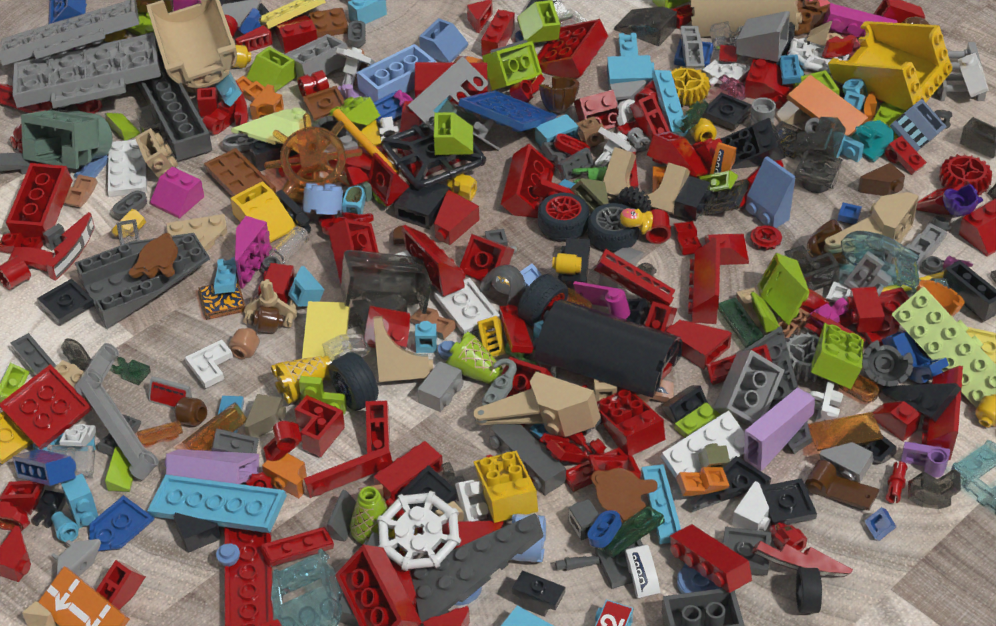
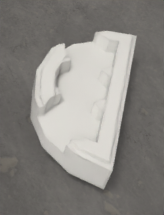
M628 99L619 103L617 107L619 109V116L617 117L619 126L624 125L634 116L629 106L635 102L634 100Z

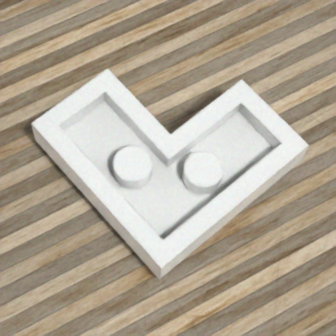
M220 340L186 356L185 360L203 386L208 388L224 380V375L217 365L233 358V355L224 341Z

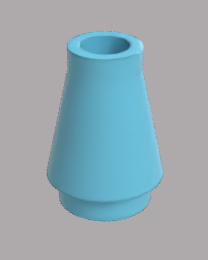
M63 512L54 513L51 520L54 524L57 538L63 542L68 540L74 541L79 533L78 525L65 516Z

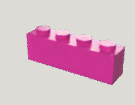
M832 3L829 4L824 17V24L832 21L830 30L848 35L852 34L856 37H865L866 31L860 27L865 21L897 23V20Z

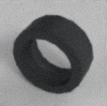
M798 568L796 602L800 613H819L821 610L822 582L818 568Z

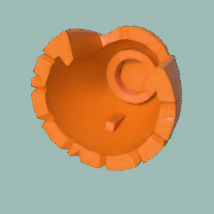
M921 280L917 286L916 292L925 287L952 317L959 312L965 303L962 296L957 295L958 293L951 288L944 287L941 283Z

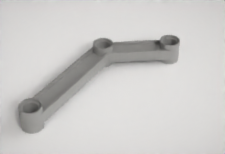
M104 343L91 358L90 363L75 384V390L81 396L86 397L130 462L129 470L131 474L137 479L144 480L158 465L159 461L152 452L144 448L102 385L112 364L119 356L116 347L112 344Z

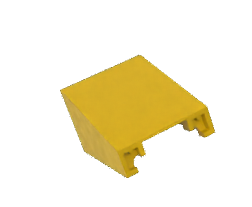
M865 21L860 27L865 29L866 35L865 37H859L860 48L848 61L832 58L828 63L833 80L844 84L850 79H862L866 84L868 94L874 92L877 99L905 111L921 99L926 103L953 71L940 26Z

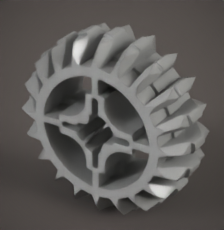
M799 331L797 335L791 334L790 338L786 337L797 381L804 379L807 382L808 379H811L815 382L817 378L823 380V377L811 373L812 360L819 341L817 334L810 335L809 332L802 334Z

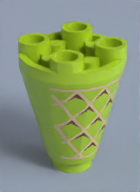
M468 331L464 334L460 343L456 342L450 350L452 356L445 362L462 370V375L492 385L494 380L500 377L503 372L501 365L493 368L497 360Z
M372 486L364 487L358 494L350 523L352 537L361 544H364L366 540L369 541L372 532L379 534L377 518L382 516L388 509L380 492Z

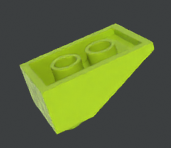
M533 41L482 56L484 63L488 65V78L492 90L519 83L525 79H532L542 74Z

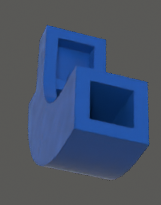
M906 330L896 332L882 339L883 345L895 347L901 355L911 353L913 369L908 378L914 382L925 383L933 379V376L941 374L942 369L949 366L946 357L929 359L924 356Z

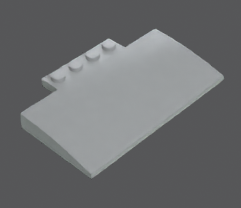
M127 0L2 38L0 42L1 64L4 66L34 56L36 59L41 58V60H45L55 53H58V55L65 54L71 48L77 50L86 47L85 44L91 42L93 44L101 43L106 34L139 25L136 1Z
M150 33L71 50L61 55L57 53L45 60L34 58L14 63L13 97L17 108L51 101L53 108H65L71 104H83L90 100H101L112 95L120 96L126 93V84L161 77L155 34Z

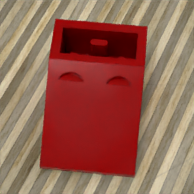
M670 131L653 135L647 152V156L652 157V161L660 164L665 163L668 165V163L685 167L690 171L689 176L695 178L710 174L711 169L686 138Z
M623 389L597 401L603 425L617 447H620L626 455H634L666 440L664 419L633 391Z

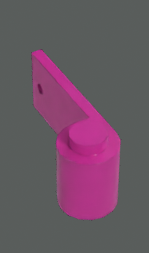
M577 281L573 283L579 302L608 307L611 315L623 319L630 315L624 290Z

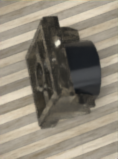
M805 150L794 173L795 179L802 180L803 187L812 193H823L829 188L834 189L843 159Z

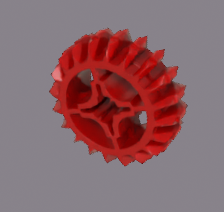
M956 154L955 157L950 156L949 159H945L939 171L941 186L949 187L961 183L963 186L971 184L977 190V195H982L983 192H986L992 182L990 165H986V161H980V157L974 158L973 155L966 156L964 154L960 156Z

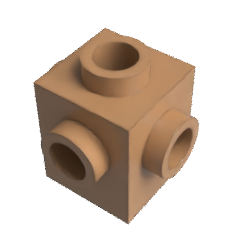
M594 116L577 123L579 140L586 143L589 147H595L605 141L604 136L598 132L600 127L604 128L602 123L599 124Z

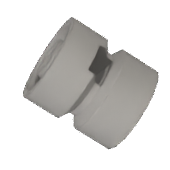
M757 98L752 102L750 126L767 118H770L774 124L776 109L774 101L768 98Z

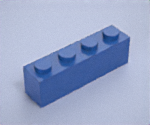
M41 449L13 456L18 478L49 486L76 478V463L71 456Z

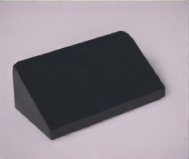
M691 385L662 404L661 407L675 424L706 402L708 403L700 385Z

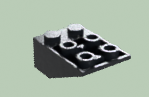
M770 118L720 138L723 144L737 148L735 163L732 169L761 166L764 158L767 156L772 160L786 158L777 129Z

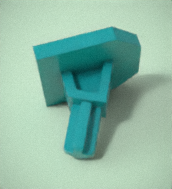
M880 120L868 121L863 125L856 126V132L850 136V138L864 144L863 155L872 162L885 153L886 147L894 141L893 129Z

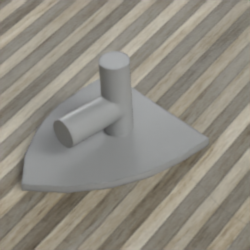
M487 119L484 125L476 122L474 128L480 132L478 134L473 132V135L500 150V148L484 139L495 121Z

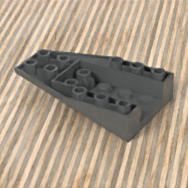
M195 233L172 236L173 241L178 247V255L173 262L175 274L169 278L165 277L162 272H158L154 278L142 275L134 279L129 275L130 269L138 261L142 248L156 238L131 241L75 262L79 280L86 293L94 300V307L106 329L210 260L209 255Z

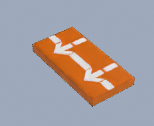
M65 566L38 601L52 614L54 621L59 626H126L130 620L106 598Z

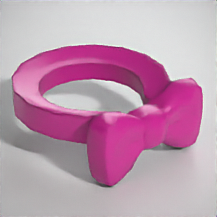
M398 90L394 95L396 99L400 100L399 104L401 107H403L404 101H413L408 94L401 90Z

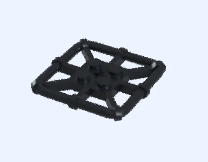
M434 120L429 123L434 127ZM425 123L419 126L413 125L411 129L383 138L381 141V146L394 163L395 169L400 171L407 181L418 190L447 179H455L457 175L485 165L487 160L474 142L473 154L435 155L434 133L428 136L423 133L431 129ZM411 136H417L419 138L412 142L402 141L403 139ZM392 148L408 150L412 154L399 158ZM454 159L471 161L454 169L448 163ZM416 161L421 164L422 167L417 178L412 175L406 165ZM441 165L445 170L441 174L424 180L428 169Z

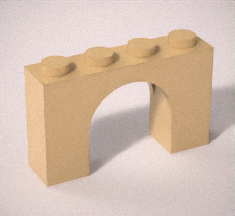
M614 147L603 180L608 199L615 200L622 189L630 187V174L636 158L633 152ZM668 163L659 188L653 193L647 194L649 196L648 200H651L650 205H652L650 211L652 208L661 209L667 212L668 215H674L675 199L690 173L687 168Z

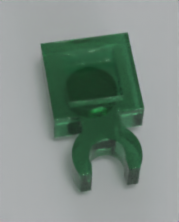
M122 357L117 358L119 366H111L114 374H120L123 380L138 386L151 372L150 366L133 359L130 363H127Z

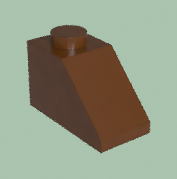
M888 163L860 176L858 191L860 193L880 196L898 193L903 190L905 175L893 164Z

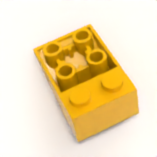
M263 181L230 198L233 215L240 222L245 216L267 222L270 243L297 229V225L274 191Z
M517 451L473 461L478 479L482 483V492L494 523L512 519L513 514L538 512L536 488Z

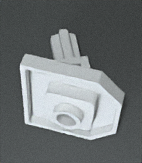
M337 47L336 53L346 57L343 71L345 76L342 85L354 84L355 75L359 71L361 62L368 65L375 63L373 59L362 54L363 50L352 47L351 50Z
M600 127L598 132L609 140L604 146L603 153L595 161L594 165L596 168L607 166L614 147L635 153L637 149L630 145V142L627 141L628 137L619 131L617 134L611 133Z

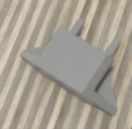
M99 539L76 541L74 543L68 540L66 543L70 547L61 555L57 556L55 553L51 555L58 561L57 575L64 566L68 567L76 575H82L94 564L101 545Z

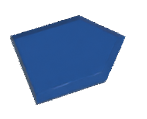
M123 495L90 523L89 540L99 539L101 541L98 551L121 549L153 522L155 518Z

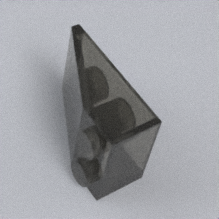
M663 6L632 9L614 27V30L627 35L636 33L637 39L660 46L676 29L677 11Z

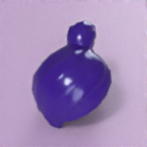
M971 184L961 187L958 191L954 189L945 190L943 202L946 210L951 215L960 217L973 212L978 204L983 202V198L978 197L977 190Z

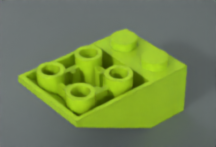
M775 253L757 287L760 296L786 324L790 325L793 318L797 317L802 303L808 299L809 289L798 261Z
M824 323L812 360L811 373L851 389L862 369L864 339L855 333H847L836 325Z

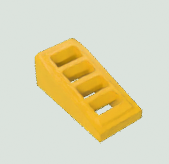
M497 316L478 321L482 345L488 351L499 347L500 350L489 352L494 358L506 354L501 320ZM495 328V330L487 332V330ZM497 340H498V343H495V344H492V345H489V344H488V343H491V342H494V341H497Z

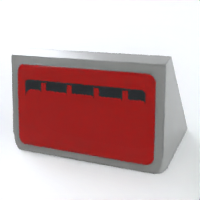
M153 376L150 379V402L175 408L181 398L192 397L190 386Z

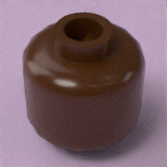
M260 306L257 310H254L252 325L256 327L258 332L275 333L278 327L283 325V315H280L277 307Z
M183 397L174 408L176 420L180 424L198 426L207 417V407L201 399Z

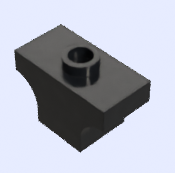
M522 570L512 587V594L521 599L523 609L545 617L549 609H557L565 594L566 587Z

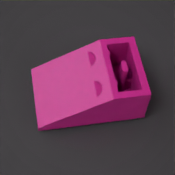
M245 216L236 228L235 263L241 289L251 281L256 270L260 269L263 260L272 251L267 222Z

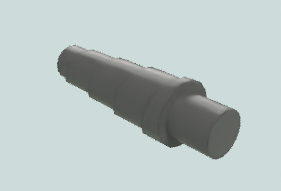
M565 557L564 560L555 561L556 569H566L568 571L599 564V557Z

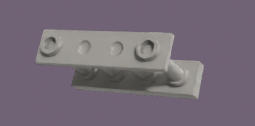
M968 42L967 49H964V51H948L949 58H963L966 55L976 53L980 61L975 42ZM950 62L952 69H960L959 62ZM950 73L936 90L941 101H945L946 92H969L966 85H947L946 81H965L962 73ZM987 92L976 95L977 101H985Z

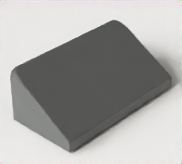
M346 490L341 491L327 524L331 539L343 542L347 540L350 533L351 518L356 505V501Z

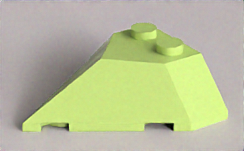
M301 108L285 109L231 129L233 133H243L250 138L274 145L277 143L286 144L288 149L311 151V123L306 111Z

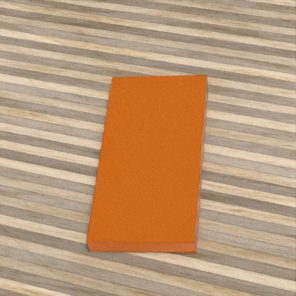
M812 75L803 80L786 98L810 117L822 120L829 131L834 129L848 137L856 132V126L863 125L868 119L865 114Z

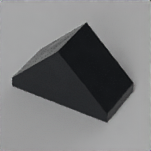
M175 512L174 520L188 553L220 539L217 523Z

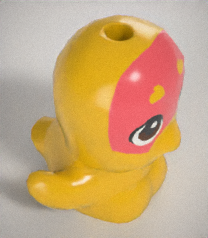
M626 208L620 214V222L628 228L638 227L643 235L651 230L653 215L651 211L642 213L639 209Z

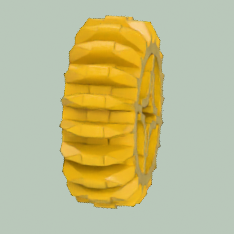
M681 66L679 69L673 68L671 73L680 104H683L684 107V105L691 106L693 103L698 105L699 102H703L710 91L709 77H706V73H701L700 69L695 70V68H682Z

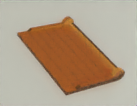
M873 412L808 424L817 451L851 442L859 444L883 439Z

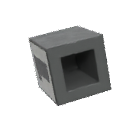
M589 499L577 502L569 507L568 521L581 541L588 538L587 533L599 516V513Z

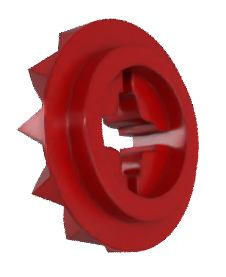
M763 225L752 230L750 240H752L753 245H758L759 249L762 247L766 248V250L769 248L775 249L776 246L781 244L782 234L775 227Z

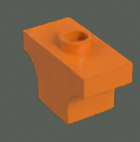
M269 84L250 104L253 120L260 118V115H269L284 109L282 94L275 93L274 86Z
M287 453L278 461L267 460L262 465L263 473L272 478L271 483L277 489L284 490L298 499L304 494L303 480L307 477L305 462Z

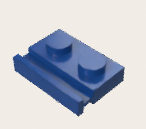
M397 91L373 102L380 114V117L375 119L376 122L380 123L379 120L385 117H392L393 122L401 119L403 107L399 104L400 100L394 97Z

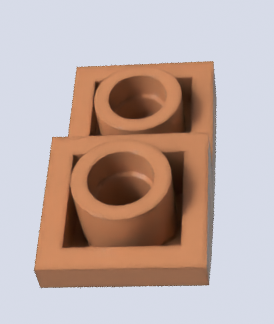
M799 308L797 317L793 318L790 325L786 324L781 317L777 322L782 327L785 338H790L791 334L797 335L801 331L807 319L811 316L810 313Z

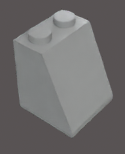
M784 11L747 19L745 25L740 28L739 36H736L734 46L737 47L736 54L778 62L788 42L790 12Z

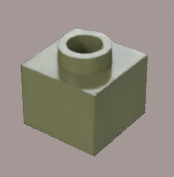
M708 444L698 454L701 469L703 467L724 468L730 463L726 445Z

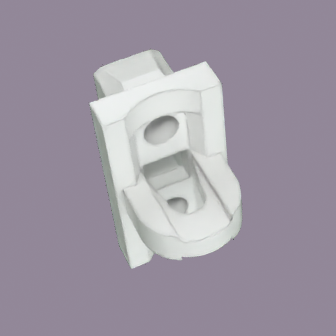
M385 117L379 120L381 129L378 130L381 141L383 138H386L385 132H390L392 135L399 132L398 126H393L392 117Z
M827 382L826 390L823 393L817 391L809 393L815 400L820 401H815L814 409L818 410L815 421L817 424L822 425L824 419L835 423L839 416L840 409L829 406L831 404L839 407L843 398V393L833 390L834 383Z
M477 479L456 483L459 501L455 503L462 509L464 521L487 519L486 514L489 513L487 504L482 500V483L477 481Z

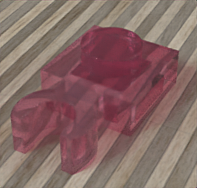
M725 74L718 78L722 82L719 87L722 90H727L729 96L739 100L746 99L743 83L733 77L729 78Z

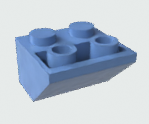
M440 18L419 36L420 49L432 58L442 62H452L468 47V42L455 25Z

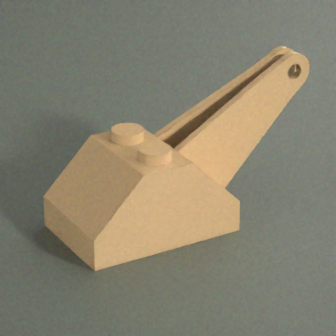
M909 192L881 196L877 203L874 202L871 206L870 214L872 216L826 238L824 250L827 253H838L877 248L893 251L894 254L913 227L919 196Z

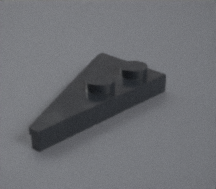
M956 383L883 386L880 389L884 395L897 402L905 401L919 411L921 415L934 422L938 420L961 390Z
M735 456L723 469L730 486L721 491L697 495L689 503V509L694 512L745 494L755 481L760 486L769 485L771 477Z

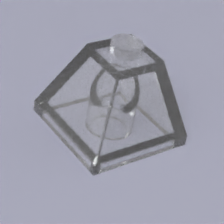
M553 0L561 24L560 27L587 21L573 7L561 0Z

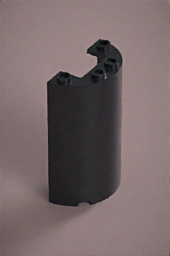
M563 299L555 301L551 310L545 312L544 324L539 338H536L533 343V350H535L534 359L651 398L655 396L660 388L663 369L668 363L673 364L672 366L675 367L682 356L683 341L680 339V336Z

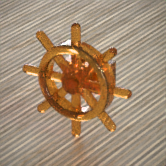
M305 113L303 115L304 128L295 131L289 137L278 130L273 131V136L284 143L281 149V160L265 162L264 167L266 169L282 167L285 176L290 181L283 190L288 196L296 186L304 189L306 183H317V185L324 187L325 183L334 184L340 181L347 187H351L347 177L343 175L346 158L361 156L362 150L344 149L341 140L337 137L344 127L342 121H338L333 129L329 131L321 127H312L310 115ZM330 144L336 150V152L331 153L324 151ZM293 149L299 153L300 157L289 158V154ZM338 159L335 169L328 165L329 160ZM301 165V169L296 174L290 166ZM325 171L329 175L320 179L319 172ZM307 173H312L313 180L304 179L303 177Z

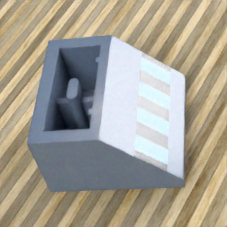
M923 99L914 104L890 125L899 137L902 136L916 151H919L947 127Z

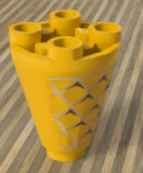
M316 356L279 362L270 366L274 377H277L278 380L275 382L279 394L283 393L288 405L301 398L300 377L308 376L319 377L322 380L329 376L331 361L328 356Z

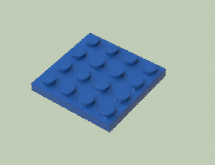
M496 90L460 98L458 105L465 108L466 112L478 113L481 118L493 119L496 121V124L510 126L516 132L531 130V128L538 127L540 124L557 117L554 113Z

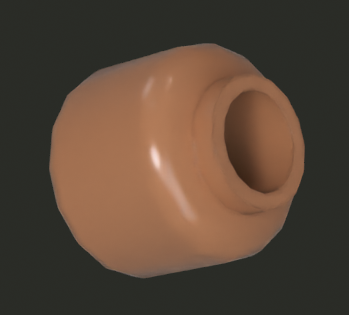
M241 328L234 333L229 342V348L232 351V355L236 358H251L260 344V339L253 329Z

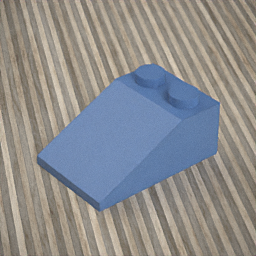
M768 156L765 157L747 194L745 210L759 219L764 225L775 228L789 221L796 176Z

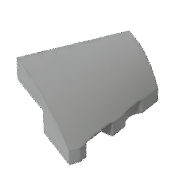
M261 0L227 3L222 5L224 15H229L236 19L239 27L252 8L258 10Z

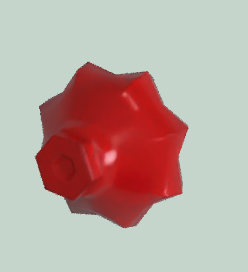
M263 472L251 474L250 478L245 482L249 486L273 489L271 484L272 478L266 476Z

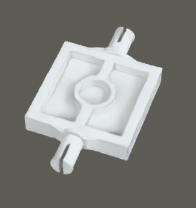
M741 55L738 57L737 62L719 61L718 57L702 69V73H706V77L710 79V88L715 84H720L731 90L739 84L749 73L751 66L744 63L749 57Z

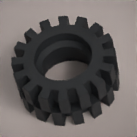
M633 186L622 189L614 200V203L625 205L631 209H639L642 213L650 211L652 206L650 205L651 200H648L649 196H644L645 192L643 190L639 192L637 187L634 190Z

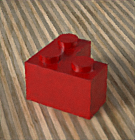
M306 395L294 409L296 423L302 428L300 432L302 447L304 450L322 457L345 428L343 411Z

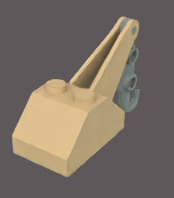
M505 358L498 360L493 365V368L506 364L509 366L507 372L494 380L482 398L483 406L476 408L473 413L478 425L543 423L546 431L550 434L563 437L595 427L600 419L594 390L539 372H535L530 380L532 389L507 397L512 389L517 367L513 360Z

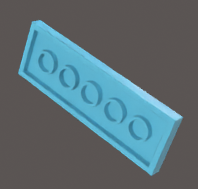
M165 475L147 512L153 517L174 519L176 512L215 522L218 526L270 533L287 495L284 490Z

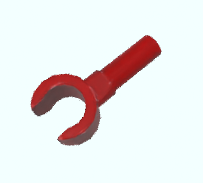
M782 95L768 98L774 101L777 109L783 106L782 103H786Z

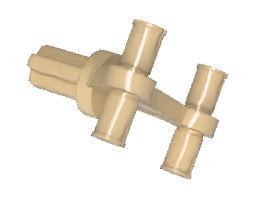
M269 279L261 281V294L259 298L254 297V300L253 297L250 298L249 304L244 309L245 317L243 322L251 324L254 310H257L260 306L277 307L280 315L285 316L283 325L290 328L293 320L297 317L296 303L293 300H290L289 305L278 298L277 293L274 292L273 284Z

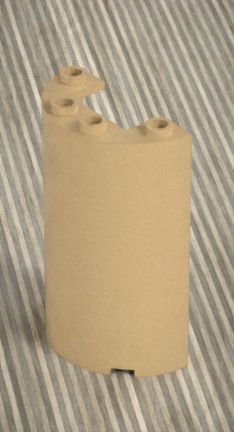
M163 0L146 5L165 69L175 82L186 84L187 87L202 88L216 84L230 74L229 70L236 64L237 50L219 0H201L199 4L171 13L167 12Z
M691 0V8H693V16H691L692 26H698L700 37L737 35L747 19L784 11L790 12L789 22H792L795 25V31H798L799 23H802V13L798 12V0Z

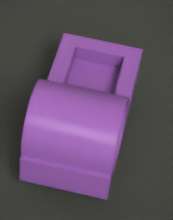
M904 442L901 462L924 466V471L927 475L938 478L946 470L950 449Z

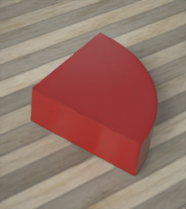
M347 167L344 169L351 187L369 180L366 173L359 168Z

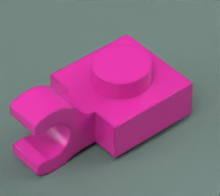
M840 298L832 307L827 303L813 312L838 323L840 322L839 316L849 311L846 307L848 302L844 298ZM811 317V319L816 323V325L822 330L824 324L814 320Z

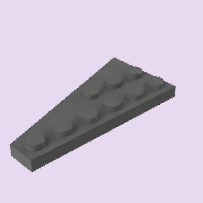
M781 326L743 350L746 351L767 344L772 362L785 370L768 411L798 387ZM808 421L787 443L794 454L813 442Z
M534 513L452 550L438 568L410 569L416 592L419 617L422 622L421 626H423L424 621L433 616L449 613L448 609L458 601L463 602L492 579L490 576L499 568L503 570L509 565L507 562L515 555L523 554L543 538L544 535L539 517Z

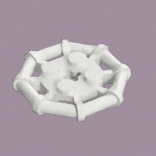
M808 36L792 39L787 55L798 54L799 64L803 66L804 70L810 69L817 72L826 70L831 75L828 63L832 58L822 57L825 46L807 41ZM847 54L844 56L833 58L848 61L850 59V55Z
M433 491L413 495L400 494L398 499L385 513L377 518L379 525L378 547H383L387 556L401 566L404 571L426 567L438 568L446 556L456 546L460 545L459 512L456 508H452L436 496ZM425 503L424 508H421V507H419V506H415V507H413L412 509H410V508H409V505H408V504ZM433 505L444 514L439 517L431 511ZM403 508L405 513L397 521L392 520L395 514ZM448 522L449 535L442 533V525ZM422 527L424 534H417L415 536L414 529ZM388 528L395 531V539L390 541ZM441 542L445 543L436 554L433 552ZM399 546L407 553L406 556L403 557L395 548ZM417 553H424V555L428 554L429 558L413 559V556H417Z

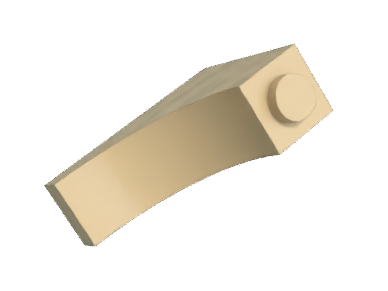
M374 316L379 382L427 378L433 370V359H428V354H417L401 348L387 333L382 316Z

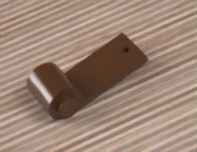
M818 460L805 481L806 488L812 494L868 511L879 493L878 488L836 476V468L826 460Z

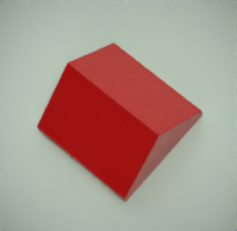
M373 153L368 183L371 184L372 191L386 206H390L410 186L377 153Z

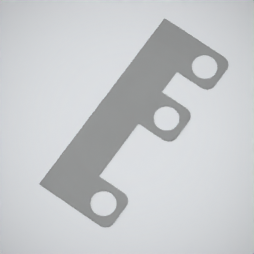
M462 56L407 106L434 131V127L429 123V118L434 117L435 112L433 110L449 95L459 103L460 100L456 96L457 92H463L469 97L470 95L460 86L466 80L478 91H482L488 85V81ZM476 76L480 77L483 80V86H477L473 82V78Z

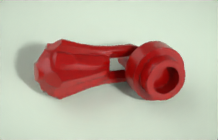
M582 432L567 436L576 444L584 446L586 448L584 450L586 455L588 452L593 454L591 449L596 451L594 455H602L607 448L599 438L593 439L588 446Z

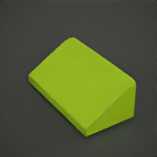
M105 113L109 126L124 141L141 134L123 114Z
M730 170L701 176L699 179L711 182L710 190L714 193L731 189L738 175Z
M751 292L753 309L764 331L767 333L780 327L769 304L758 294Z
M10 362L0 382V402L24 385L30 371Z
M115 447L105 483L108 491L130 492L134 476L129 470L131 464L120 447Z

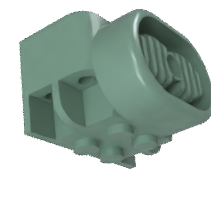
M39 111L21 114L23 159L79 169V166L89 164L92 159L107 155L112 147L113 137L108 122L98 114L82 111L67 113Z

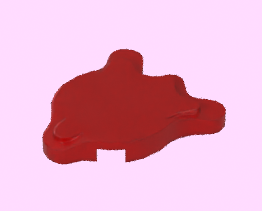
M342 212L343 217L334 218V215H323L318 219L322 232L329 235L328 228L344 219L370 223L374 221V216L371 213L355 214Z

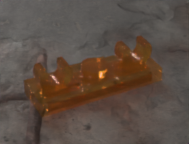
M234 402L201 426L182 443L187 450L209 451L212 448L216 428L234 432L246 422L247 418L238 404Z

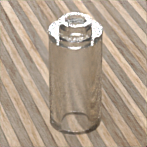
M295 226L269 251V255L278 258L281 264H285L308 242V232L302 227Z

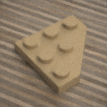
M225 214L167 223V231L171 236L195 233L207 252L215 245L217 238L223 237L227 233Z

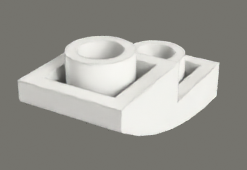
M73 425L72 429L65 430L59 443L64 446H86L95 436L96 428L94 425Z

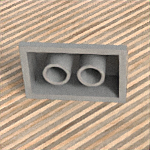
M327 34L284 55L295 60L297 78L307 74L311 76L313 72L323 70L325 75H328L331 71L345 66L346 57L336 53L337 47L346 50L348 48L345 42Z
M752 350L738 351L713 409L721 414L729 410L736 421L751 426L768 412L785 370Z

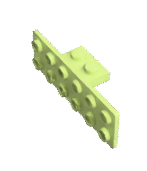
M925 287L918 290L892 313V316L931 359L946 357L949 366L943 368V372L956 366H963L961 392L976 408L984 396L996 394V364L980 348L983 346V343L975 335L971 338L966 332L969 328L961 320L956 322Z

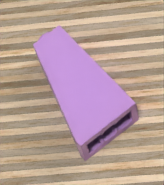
M797 387L745 430L744 460L758 470H764L814 414L815 398Z
M177 449L166 454V475L241 484L246 482L251 474L259 473V454Z

